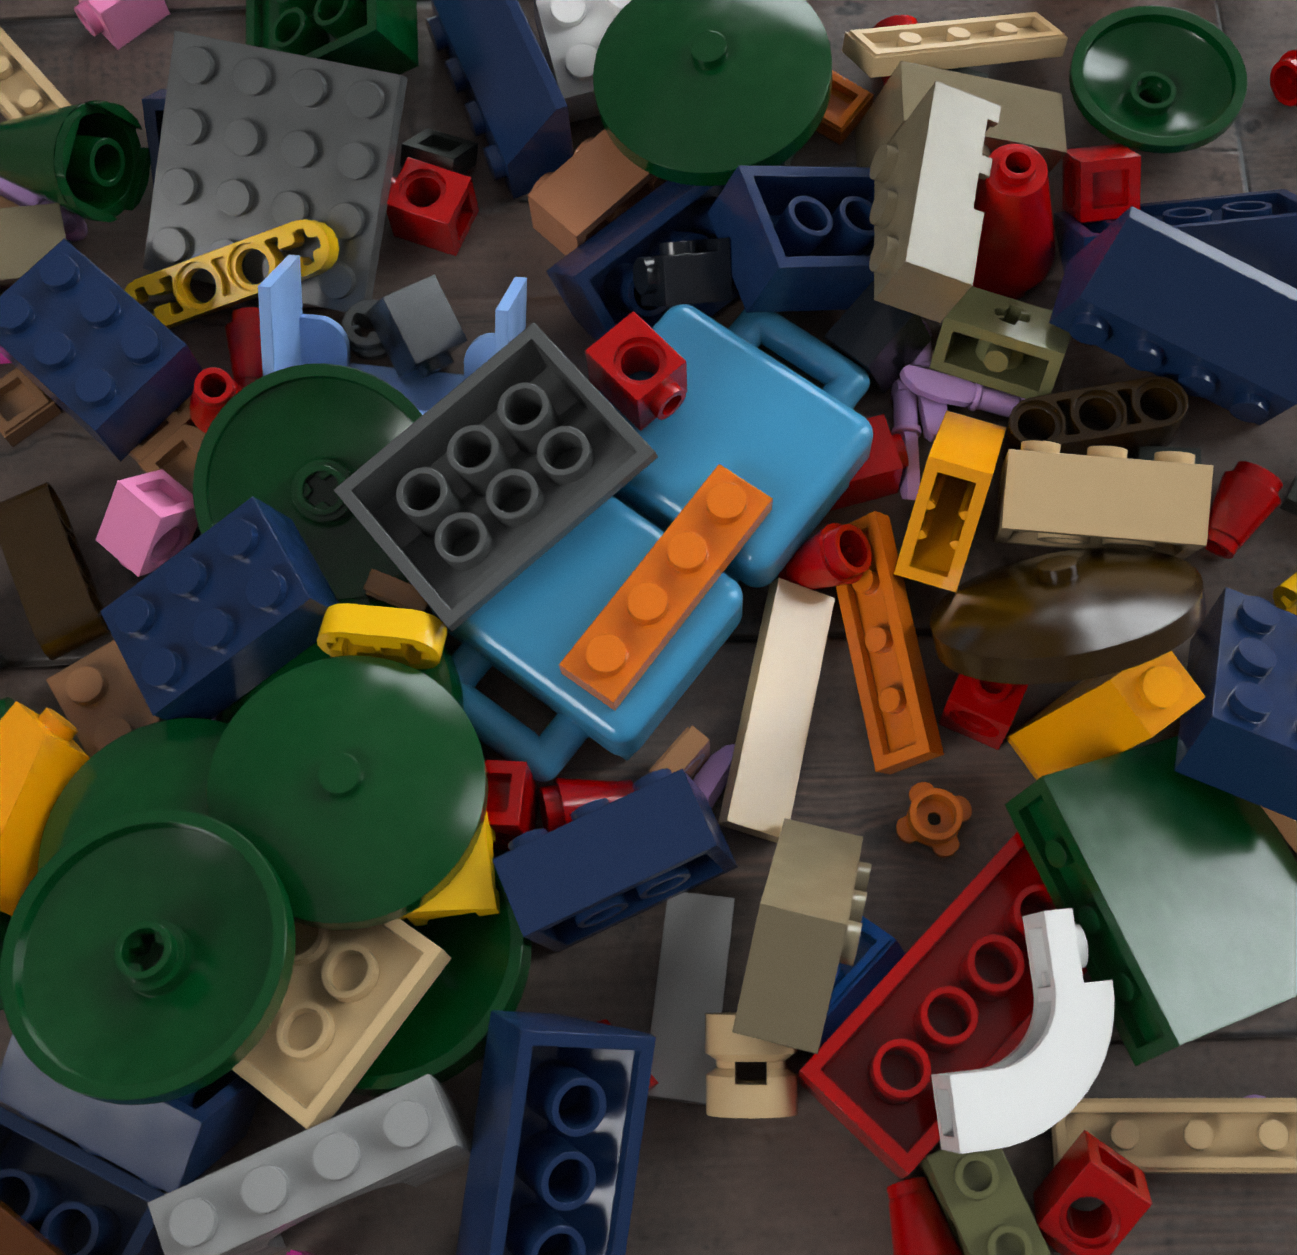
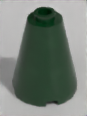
M87 101L0 122V178L52 203H59L60 207L91 221L110 223L119 220L116 216L124 210L133 211L140 203L147 188L151 159L149 148L141 147L136 129L143 130L138 119L124 106L108 101Z

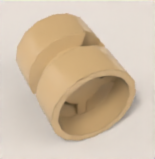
M736 1012L705 1013V1053L716 1060V1068L706 1074V1115L722 1118H781L798 1115L797 1074L787 1068L786 1060L796 1054L797 1049L733 1033ZM736 1062H766L767 1079H737Z

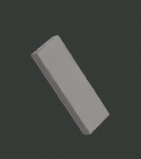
M684 892L667 900L650 1034L656 1037L651 1074L659 1084L648 1092V1098L706 1105V1074L716 1068V1060L705 1053V1013L723 1012L735 898Z

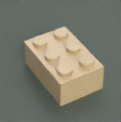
M1038 440L1021 442L1020 450L1009 449L1000 470L994 542L1065 549L1136 548L1158 551L1181 559L1187 558L1207 545L1214 465L1195 464L1196 455L1192 453L1160 451L1154 453V460L1128 459V450L1125 448L1090 446L1087 448V455L1060 453L1061 444Z

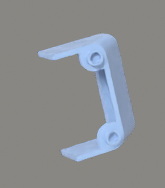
M288 254L258 285L263 376L280 369L303 364L325 363L351 367L374 375L390 384L411 401L422 415L526 329L527 278L515 277L495 309V333L480 335L467 349L464 357V374L436 372L422 378L419 370H414L399 377L394 367L351 363L350 342L344 328L327 316L303 313L299 255Z

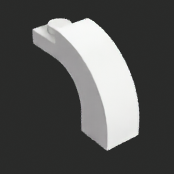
M1072 908L1047 910L1022 916L1033 985L1034 1007L1030 1025L1019 1045L1001 1061L984 1068L931 1074L941 1150L962 1154L1005 1148L1027 1141L1047 1131L1070 1113L1086 1095L1098 1076L1108 1051L1113 1029L1115 1001L1113 980L1084 983L1082 968H1085L1088 963V944L1083 928L1074 922Z

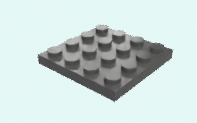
M174 31L143 269L159 271L292 221L303 219L316 220L325 223L334 231L338 238L339 254L337 261L331 269L323 274L301 281L302 303L347 312L357 302L372 299L408 78L398 74ZM304 232L305 243L302 246L280 251L284 258L288 254L299 255L300 257H310L315 262L313 251L321 247L319 239L307 237ZM257 249L248 252L242 263L243 273L251 283H261L267 277L269 271V263L266 256ZM203 268L196 271L191 277L194 280L216 284L213 275Z

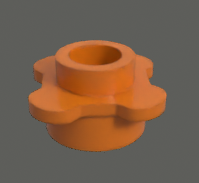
M928 782L915 784L911 787L908 794L911 802L908 812L896 824V833L899 839L907 844L919 842L929 846L937 856L942 858L954 855L960 846L957 835L961 824L968 821L972 815L971 804L965 797L955 796L945 789L934 788ZM931 814L938 815L940 823L937 825L930 824L928 816Z

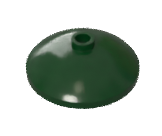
M1156 5L1125 8L1098 20L1080 38L1069 70L1070 90L1078 109L1085 119L1109 139L1126 147L1151 153L1185 152L1207 145L1220 137L1237 118L1244 103L1248 85L1243 59L1236 46L1224 32L1204 18L1188 11Z

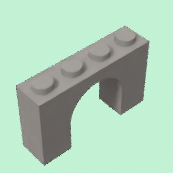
M427 1074L148 1202V1206L164 1255H271L286 1248L281 1232L319 1212L385 1186L405 1183L418 1187L469 1163L472 1137L454 1092L433 1076Z

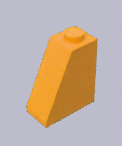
M946 410L928 455L894 571L895 575L957 592L995 470L1006 427Z
M1171 650L1141 665L1080 681L1005 738L1034 778L1038 780L1044 775L1122 753L1154 737L1206 696Z
M17 701L0 719V911L11 916L29 883L38 873L40 844L53 806L69 780L90 759L73 740L78 730L67 719L48 707L41 714H38Z

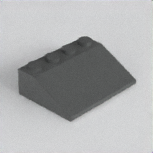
M533 322L343 481L334 491L444 624L453 632L657 459L658 456L650 445Z

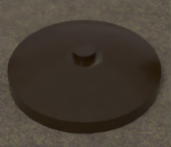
M1136 548L1075 549L1015 561L971 578L959 585L957 592L950 591L938 602L930 617V627L938 658L948 668L957 673L983 681L1005 684L1062 683L1123 671L1170 652L1188 640L1200 628L1206 616V599L1201 574L1190 563L1178 557L1158 551Z

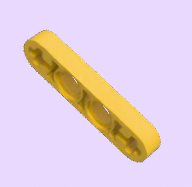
M307 219L296 220L137 278L127 284L124 290L139 304L147 302L149 300L148 295H167L173 293L178 302H169L154 309V314H152L170 329L258 297L259 284L251 283L245 277L242 269L243 259L251 250L257 249L266 256L269 263V275L284 259L280 250H291L302 246L305 243L304 232L307 237L318 238L321 247L313 251L315 262L310 257H300L301 281L323 274L332 268L339 254L338 238L334 231L323 222ZM202 268L209 271L216 282L215 294L206 303L198 301L193 296L190 288L191 277Z

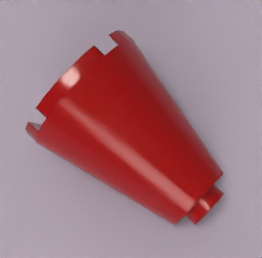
M1007 144L995 149L988 156L993 159L990 177L985 180L978 178L974 209L984 212L973 287L1012 299H1019L1025 296L1027 290L1039 282L1041 284L1047 278L1055 257V238L1048 168L1045 159L1038 151L1027 145Z

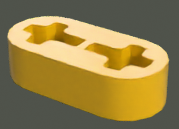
M349 603L334 604L325 611L317 637V644L323 652L331 657L347 655L372 656L400 662L414 669H430L440 663L447 637V627L443 621L424 611Z

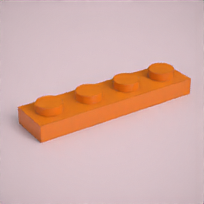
M718 464L559 664L561 674L615 711L770 513L773 498L721 464Z
M873 511L848 523L858 527L868 539L872 551L871 565L863 573L859 581L853 584L836 586L875 772L893 774L942 756L944 752L904 578L894 574L899 556L890 517Z

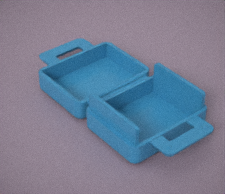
M679 304L667 310L652 329L686 360L688 392L681 406L664 420L656 418L640 431L605 397L650 445L658 458L453 632L447 627V633L462 643L451 657L460 678L463 693V710L471 721L478 739L507 761L527 762L532 772L533 780L539 782H546L555 778L588 737L612 754L628 761L643 746L739 625L742 618L743 594L738 581L741 580L744 584L751 587H764L773 582L848 488L851 479L869 458L873 440V429L865 417L853 410L870 386V378L864 368L777 312L746 313L744 309L730 327L726 328L691 305ZM761 344L825 386L823 389H820L758 347ZM639 371L631 374L629 378L642 381L653 377L654 374L647 371ZM718 464H721L773 498L772 510L614 711L561 674L559 664ZM431 608L433 615L440 619L439 616ZM492 666L558 713L540 736L474 688Z

